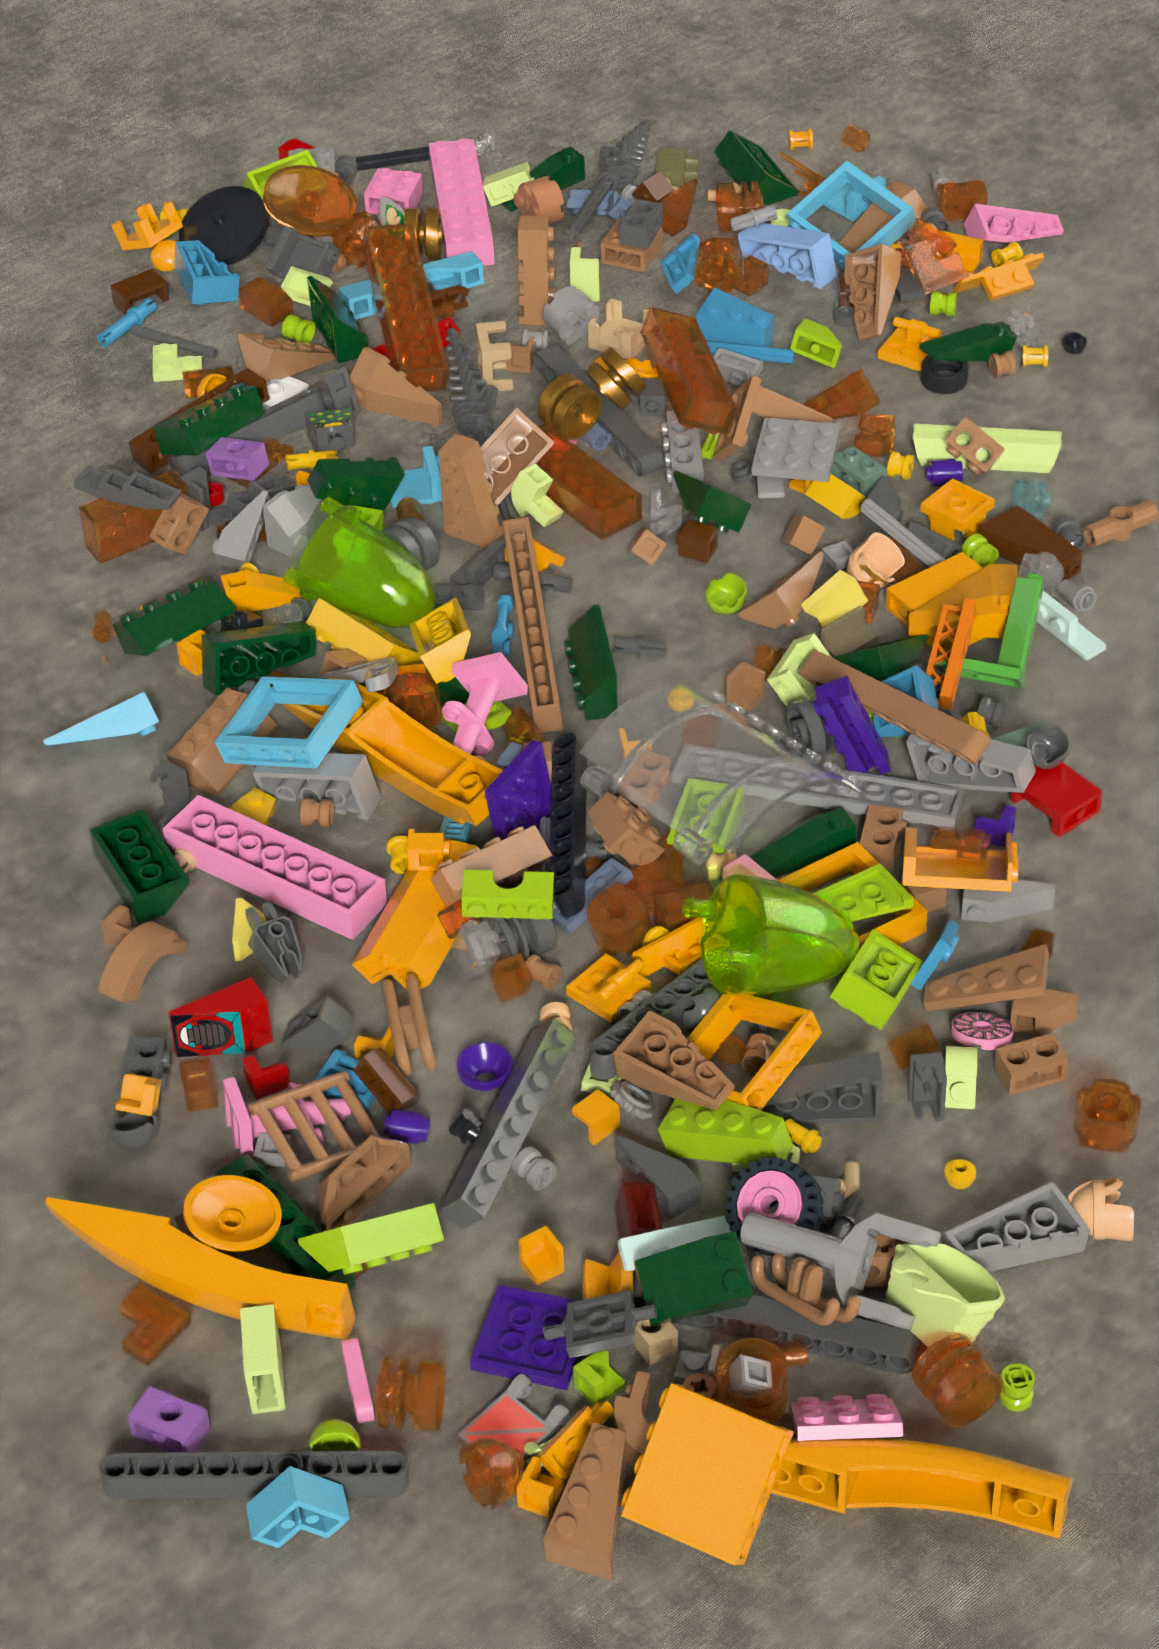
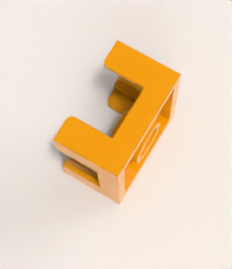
M172 201L163 203V209L168 218L164 220H158L150 203L138 207L136 211L140 220L133 223L135 232L129 236L121 220L113 223L111 226L122 250L151 248L182 228L183 225Z

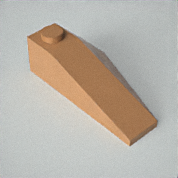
M894 181L886 189L914 208L916 223L909 229L910 232H913L922 225L920 220L921 214L928 208L915 188L907 186L902 182ZM872 202L839 242V245L849 251L856 252L894 217Z
M883 243L845 255L844 279L850 288L851 295H849V300L854 305L855 314L853 317L860 341L881 336L900 277L901 252Z
M368 347L362 349L349 377L360 407L369 411L440 426L443 424L442 407L439 401L421 386H413L406 379L407 374L402 370L397 372L389 365L390 360Z

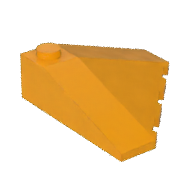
M989 564L974 576H969L956 584V587L948 592H943L930 600L927 605L919 610L916 609L909 613V636L925 634L927 636H935L943 604L963 607L964 599L967 598L976 600L977 614L971 637L1003 638L1016 577H1018L1017 565ZM948 614L946 621L951 628L958 625L960 616Z

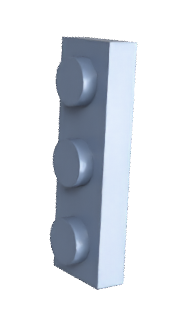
M613 858L609 859L585 881V906L582 911L574 916L564 917L556 907L553 919H551L552 922L571 934L634 878L631 870Z

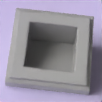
M740 1354L729 1366L731 1395L744 1396L771 1394L773 1392L771 1363L769 1361Z

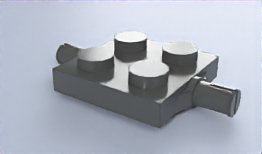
M632 1290L567 1303V1315L562 1324L543 1327L544 1337L546 1341L565 1337L569 1358L635 1345V1328L638 1321L657 1318V1310L655 1304L635 1308Z

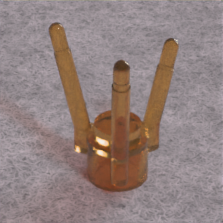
M783 152L779 153L782 158L802 170L796 169L794 172L806 179L804 187L808 190H799L798 195H809L827 179L821 177V174L812 171Z

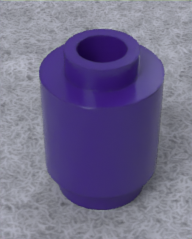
M955 459L930 460L929 466H925V480L930 481L931 486L945 485L952 478L959 482L963 481L962 461H956Z
M393 1109L392 1114L385 1117L383 1133L389 1134V1139L405 1143L419 1144L420 1141L427 1142L430 1130V1117H424L423 1113Z

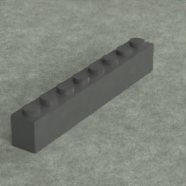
M555 1018L532 1030L439 1209L440 1212L462 1230L485 1218L576 1039V1036Z

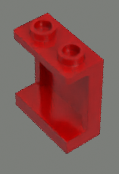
M1063 762L1052 769H1042L1035 766L1036 772L1024 793L1011 792V801L1016 804L1025 799L1052 819L1051 832L1059 838L1099 813L1101 808L1102 790Z

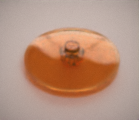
M294 165L277 170L267 179L263 192V204L268 214L281 226L287 225L294 228L298 233L307 236H330L342 232L352 223L357 208L356 196L343 179L330 171L314 166Z

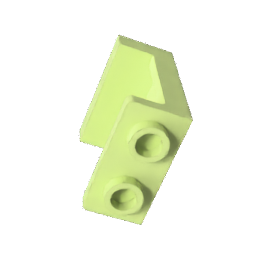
M815 633L793 640L767 679L786 707L789 703L805 698L810 701L811 697L816 695L815 687L817 686L811 684L798 674V671L813 649L830 656Z

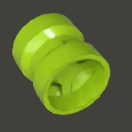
M932 291L930 315L937 316L942 313L947 317H955L957 293L949 292L942 295L940 291Z
M294 314L287 316L282 325L283 336L291 340L296 339L310 343L316 331L314 322L307 319L301 320L299 316Z
M981 534L971 535L962 546V552L975 560L982 568L989 564H995L999 556L998 550L993 545L988 544L987 539Z
M1020 1363L1006 1366L1001 1374L1000 1402L1011 1411L1026 1410L1033 1401L1035 1374L1031 1368Z

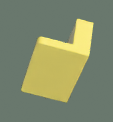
M839 570L808 597L801 606L806 613L816 617L824 628L857 607H862L868 602V599L855 577Z

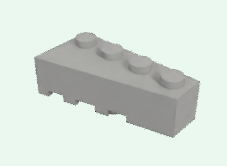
M910 734L906 740L919 782L971 790L1024 793L1036 772L1030 749L991 739V743L976 765L913 734Z
M327 753L317 769L257 765L253 771L259 789L272 797L295 802L297 799L313 798L319 803L323 799H332L336 813L346 815L350 811L358 813L359 818L369 820L382 799L366 755Z
M1052 1181L944 1232L942 1244L963 1252L988 1272L1084 1252L1090 1229Z

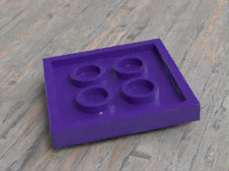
M532 740L485 790L495 838L500 837L501 841L508 838V834L521 826L524 829H528L535 825L539 829L540 819L544 816L546 818L551 816V783L542 742Z
M498 1285L471 1357L470 1369L515 1379L519 1374H524L530 1378L531 1383L568 1390L573 1376V1367L577 1364L579 1356L569 1358L565 1337L546 1341L543 1327L562 1324L567 1315V1303L578 1300Z

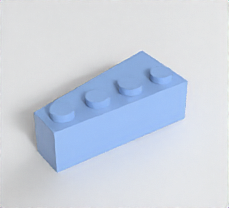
M762 223L758 224V227L754 225L747 227L737 234L742 256L765 266L768 264L773 265L777 271L783 274L786 272L794 274L797 280L802 282L808 280L818 289L823 288L837 277L829 233Z

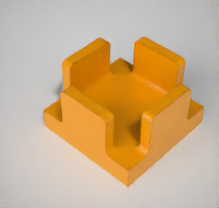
M952 478L921 503L920 511L928 515V521L931 522V531L953 541L955 529L961 532L966 530L965 539H967L971 535L978 534V525L986 522V514L994 508L995 499Z

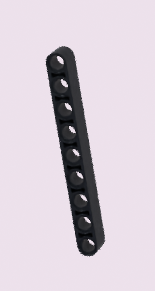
M570 732L558 736L552 745L550 852L552 856L549 858V872H554L553 901L564 917L578 914L585 906L587 756L576 735Z

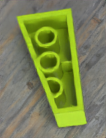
M675 1099L658 1128L668 1156L748 1165L752 1161L761 1162L760 1158L765 1157L770 1159L778 1157L785 1160L793 1147L783 1118L727 1099L717 1110Z

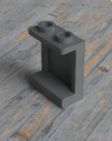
M285 225L265 268L281 279H285L291 266L328 277L333 266L337 263L341 251L332 242H321L302 235L294 228Z

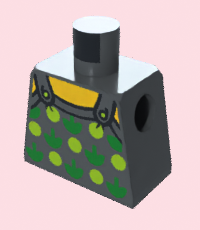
M352 406L305 413L307 437L318 451H340L343 448L354 446L355 428Z

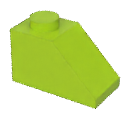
M805 318L795 331L790 349L797 354L835 369L843 345L828 327Z

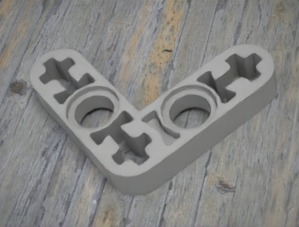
M388 657L322 674L319 678H345L354 680L358 684L365 682L367 691L374 692L391 686L399 673L396 657Z

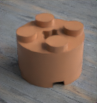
M545 176L520 184L518 193L514 194L513 199L516 207L520 209L522 216H548L549 224L562 221L564 212H561L560 206L564 205V200L555 180L550 181V177Z

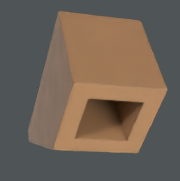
M1045 989V995L1014 999L1010 1023L1013 1025V1031L1041 1036L1076 1020L1079 995Z

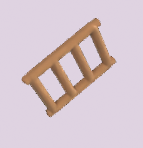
M347 1071L326 1076L248 1105L250 1114L258 1116L290 1170L288 1171V1178L291 1182L339 1166L345 1157L350 1156L361 1145L355 1146L322 1091L337 1087L366 1137L369 1138L371 1135L381 1137L348 1083L350 1077ZM308 1096L311 1097L343 1151L328 1156L296 1100ZM284 1105L316 1161L305 1165L300 1164L269 1110Z

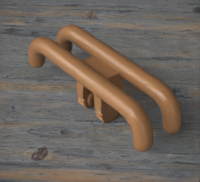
M413 973L408 974L405 978L410 1005L398 1008L393 981L386 979L382 983L399 1069L405 1077L412 1074V1066L407 1048L416 1050L420 1047L425 1068L430 1071L436 1068V1060L422 1003L419 981Z
M774 1254L771 1269L773 1277L779 1285L777 1286L765 1276L764 1258L760 1255L752 1258L751 1274L756 1287L810 1321L826 1326L833 1323L834 1320L847 1323L857 1316L861 1305L859 1297L854 1295L849 1297L846 1308L842 1309L837 1299L827 1300L821 1296L824 1271L817 1264L810 1265L809 1260L806 1258L796 1257L788 1277L785 1272V1256Z

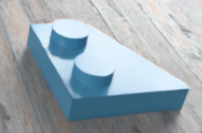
M694 232L660 262L671 289L676 293L686 288L695 278L700 238Z
M949 919L911 982L912 986L921 990L940 960L946 963L960 938L956 935L960 927L959 924Z

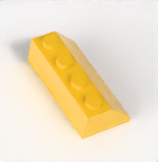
M456 597L409 624L420 658L436 684L441 681L448 682L455 677L451 672L452 665L455 662L464 660L471 636L470 629Z
M322 598L318 599L306 622L307 625L315 629L317 640L323 643L327 641L332 643L330 648L334 651L349 648L367 658V662L396 657L398 666L414 665L422 660L417 650L355 611Z

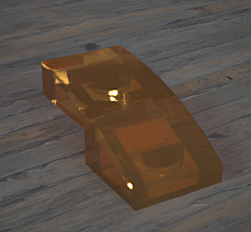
M516 705L502 727L509 743L521 744L522 750L523 743H528L532 740L546 742L542 732L532 718L521 707Z

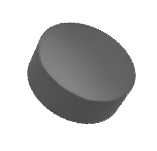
M850 306L838 307L834 310V323L840 327L854 326L853 316L855 309Z

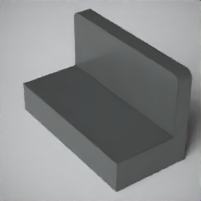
M198 466L179 477L181 493L194 497L210 510L206 470ZM207 516L199 528L202 531L208 529Z
M913 521L910 522L907 529L945 560L952 556L955 549L962 552L961 545Z
M495 540L484 551L478 550L450 576V582L456 585L485 584L493 576V570L497 563L505 565L504 543Z

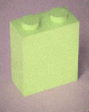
M274 1304L240 1308L244 1375L252 1414L286 1410L282 1349Z

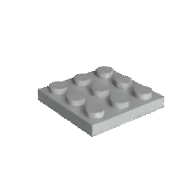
M764 418L751 467L752 475L829 482L840 438L841 424Z

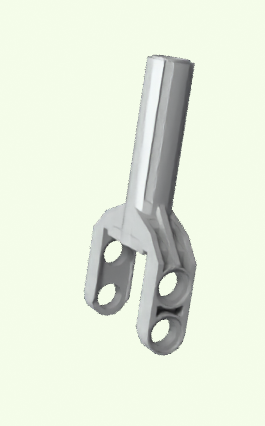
M750 1212L743 1221L740 1237L743 1244L792 1259L799 1258V1256L809 1260L811 1265L817 1264L821 1268L830 1270L836 1283L837 1292L845 1308L848 1298L853 1295L857 1296L861 1301L857 1315L911 1331L915 1317L901 1311L898 1307L859 1296L858 1293L863 1291L878 1244V1240H876L877 1234L928 1248L931 1246L938 1247L941 1233L876 1213L856 1224L850 1233L837 1238Z

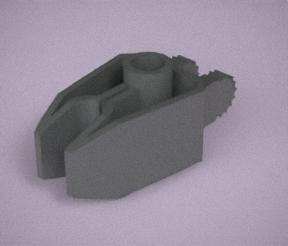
M269 901L262 904V911L266 922L262 923L254 907L246 909L245 915L253 932L248 946L264 969L281 984H284L288 978L286 967L293 977L298 979L302 972V953L292 920L285 916L279 917L274 906Z

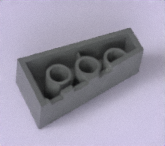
M880 1051L794 1068L761 1111L784 1119V1122L788 1119H793L798 1124L881 1121L883 1073Z

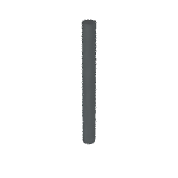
M133 325L131 328V333L160 343H177V347L214 359L218 355L217 349L137 325Z

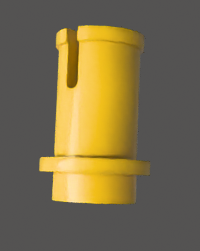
M788 1119L785 1122L791 1141L799 1145L804 1153H815L820 1148L822 1137L819 1136L818 1131L815 1129L810 1131L796 1123L793 1119Z

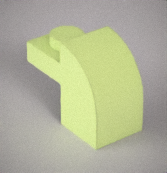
M536 464L519 472L512 485L511 497L513 505L521 517L530 513L537 522L546 527L560 519L564 511L546 496L553 479Z
M945 1047V1071L947 1076L945 1108L975 1110L978 1054L976 1047Z

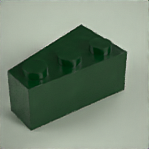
M388 457V460L374 461L373 458H365V461H351L350 458L318 459L307 481L317 499L351 508L355 505L383 510L384 513L405 473L396 457Z

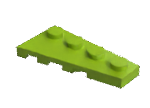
M879 863L781 907L780 917L796 934H801L914 907V898Z

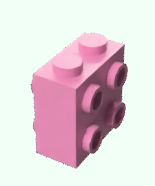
M378 168L364 192L366 213L377 215L380 212L381 197L393 200L404 211L406 208H416L423 195L422 174L413 173L412 171Z

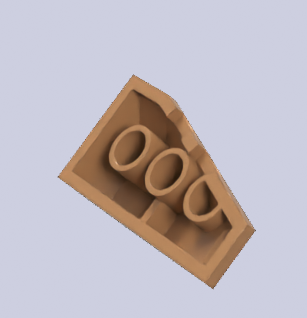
M239 332L237 336L246 367L266 380V382H270V379H283L335 359L330 349L321 344L298 340L294 343L280 337H275L274 340L264 339L265 336L263 334Z
M820 551L797 565L783 576V579L765 590L766 593L760 597V600L757 597L738 613L739 617L773 629L783 624L789 627L800 619L798 614L803 610L801 604L810 596L824 557L823 552Z
M650 1010L613 1053L617 1076L642 1089L717 1110L735 1088L734 1084L724 1073L699 1052V1048L694 1042H689L674 1022Z

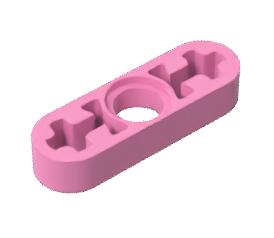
M358 1338L341 1340L342 1354L357 1424L375 1421Z

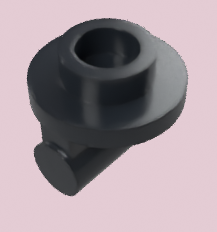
M464 1109L449 1126V1132L453 1136H458L463 1145L467 1141L473 1144L482 1128L480 1124L483 1122V1119L480 1117L477 1119L471 1110Z

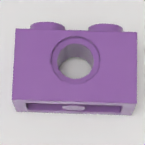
M221 437L205 453L211 475L254 481L269 465L265 445L262 442Z
M151 1386L148 1387L128 1415L132 1437L167 1452H196L211 1431L208 1411L198 1403H189L177 1398L167 1390L160 1391Z

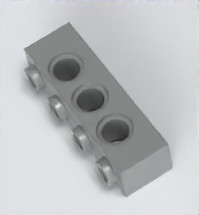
M697 410L666 411V421L662 422L667 484L672 483L673 494L679 493L673 477L674 470L704 482Z

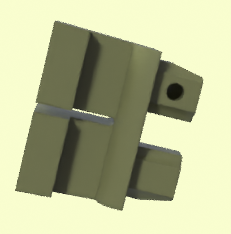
M659 148L656 173L661 171L670 180L671 185H677L681 191H684V184L697 185L698 156H686V149Z

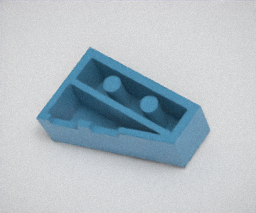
M199 240L175 242L174 268L191 304L204 305L206 303L238 301L240 276L237 273L229 272L227 265L224 262L219 263L215 259V254Z
M715 287L696 314L697 338L717 343L769 347L774 340V315Z

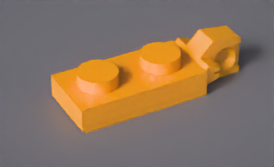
M608 1400L601 1403L596 1402L591 1408L585 1406L579 1410L537 1455L553 1478L563 1482L572 1473L593 1422L603 1425L614 1413V1408Z

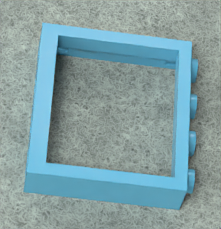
M848 161L787 213L788 227L822 232L806 219L844 185L848 184L894 217L857 251L881 243L890 247L916 223L913 207ZM830 238L834 261L844 271L845 255L850 254V252Z
M262 677L214 743L226 764L317 769L361 706L363 700L354 680ZM275 703L330 706L307 739L252 736Z

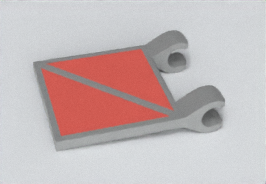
M519 1374L498 1399L458 1434L460 1440L505 1477L530 1456L524 1451L525 1444L528 1442H535L538 1445L542 1444L554 1433L560 1431L570 1420L569 1416H567L569 1410L561 1404L552 1409L545 1421L523 1405L520 1400L525 1399L532 1393V1387L529 1385L531 1380L524 1374Z

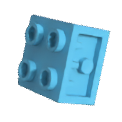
M877 176L873 179L883 187H886L885 178ZM846 184L827 200L823 206L851 221H855L862 216L872 201Z

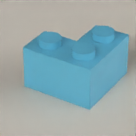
M289 1466L246 1504L252 1539L276 1548H280L301 1529L329 1538L350 1520L343 1485Z

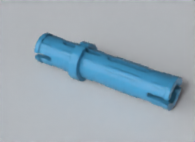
M146 298L137 307L128 309L126 315L97 335L98 343L100 344L105 340L101 346L107 348L112 342L129 331L133 325H141L147 316L157 310L156 303L153 302L149 305L152 299Z

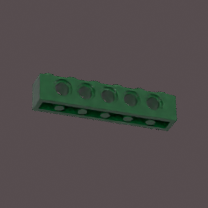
M245 1154L215 1171L216 1176L235 1175L255 1180L267 1187L275 1195L281 1206V1224L277 1234L266 1244L294 1275L347 1284L349 1290L356 1286L354 1273L344 1275L342 1269L327 1271L299 1245V1238L321 1233L320 1228L313 1217H307L303 1213L300 1204L295 1198L290 1199L285 1194L278 1180L273 1181L268 1176L261 1162L256 1163L248 1154Z

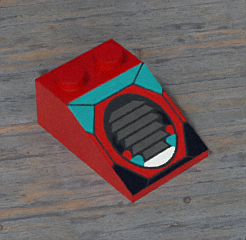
M252 977L168 1012L176 1057L242 1054L273 1042L268 1001Z

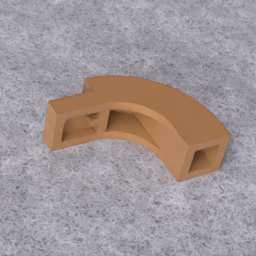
M153 921L137 926L124 937L112 953L103 971L97 991L120 1002L138 1000L144 979L152 965L164 955L185 953L188 942L179 938L176 931L163 927Z
M637 1371L634 1384L628 1383L625 1397L616 1395L614 1402L615 1429L626 1432L627 1462L633 1468L639 1456L645 1454L649 1443L646 1437L650 1425L644 1416L651 1395V1374Z

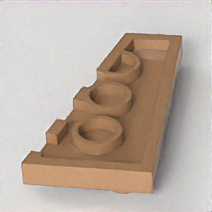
M1044 944L926 981L923 999L926 1011L1045 995L1049 959L1048 948Z

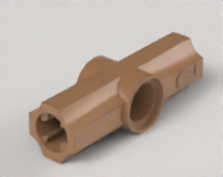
M1151 499L1130 508L1116 506L1110 510L1108 517L1082 528L1086 544L1092 548L1112 539L1116 541L1128 540L1133 530L1158 520L1159 511L1157 510L1156 503Z

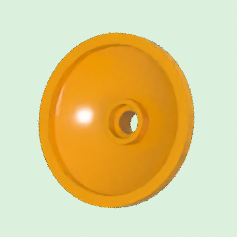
M221 1175L205 1179L189 1191L184 1202L183 1217L190 1232L203 1243L216 1249L239 1252L261 1247L273 1239L280 1228L282 1211L278 1199L261 1183L242 1176Z

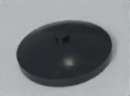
M241 186L219 188L204 195L189 208L181 222L183 227L179 229V241L199 240L215 254V259L219 263L233 264L249 255L263 240L269 226L268 209L262 198L249 188Z

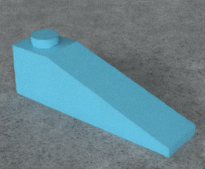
M143 692L43 741L45 746L130 736L138 733L143 737L156 731L155 725L160 722L146 693Z

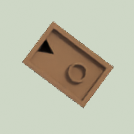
M753 375L732 392L713 458L722 461L729 455L732 456L739 448L744 447L748 438L746 430L752 413L763 418L831 423L832 418L760 386L762 379Z

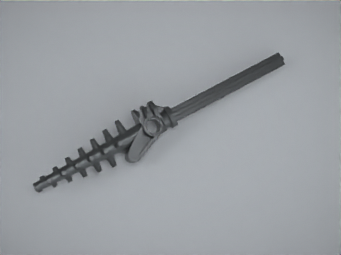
M649 119L641 121L638 126H635L634 131H629L628 136H623L622 141H617L616 146L618 147L603 146L600 148L598 165L601 173L598 176V183L567 227L565 232L570 234V239H575L576 236L580 235L609 191L616 187L624 189L627 185L632 184L638 175V168H641L642 163L637 161H643V157L640 155L645 154V151L642 149H646L647 145L644 143L648 142L646 137H649L650 132L648 131L651 130V121Z
M450 328L447 330L446 341L450 343V346H447L446 350L452 352V355L447 356V361H452L455 365L448 366V371L457 372V375L449 376V381L459 382L460 384L449 386V390L462 393L450 396V401L460 402L454 406L452 413L458 431L463 434H472L481 447L495 432L491 418L496 405L498 389L493 385H486V380L473 377L481 375V371L470 369V366L475 365V360L466 359V356L470 354L469 350H463L464 341L459 340L458 331ZM483 385H485V386L482 388V390L479 392L478 386H483ZM510 492L499 504L503 520L519 518Z

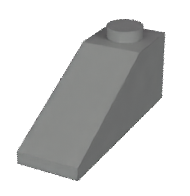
M263 490L222 530L220 538L215 539L212 553L215 554L217 564L240 570L242 564L251 562L264 524L263 505L270 500L268 491Z
M1018 880L1017 883L1012 882L1011 892L964 889L961 919L992 923L1051 910L1054 907L1056 884Z

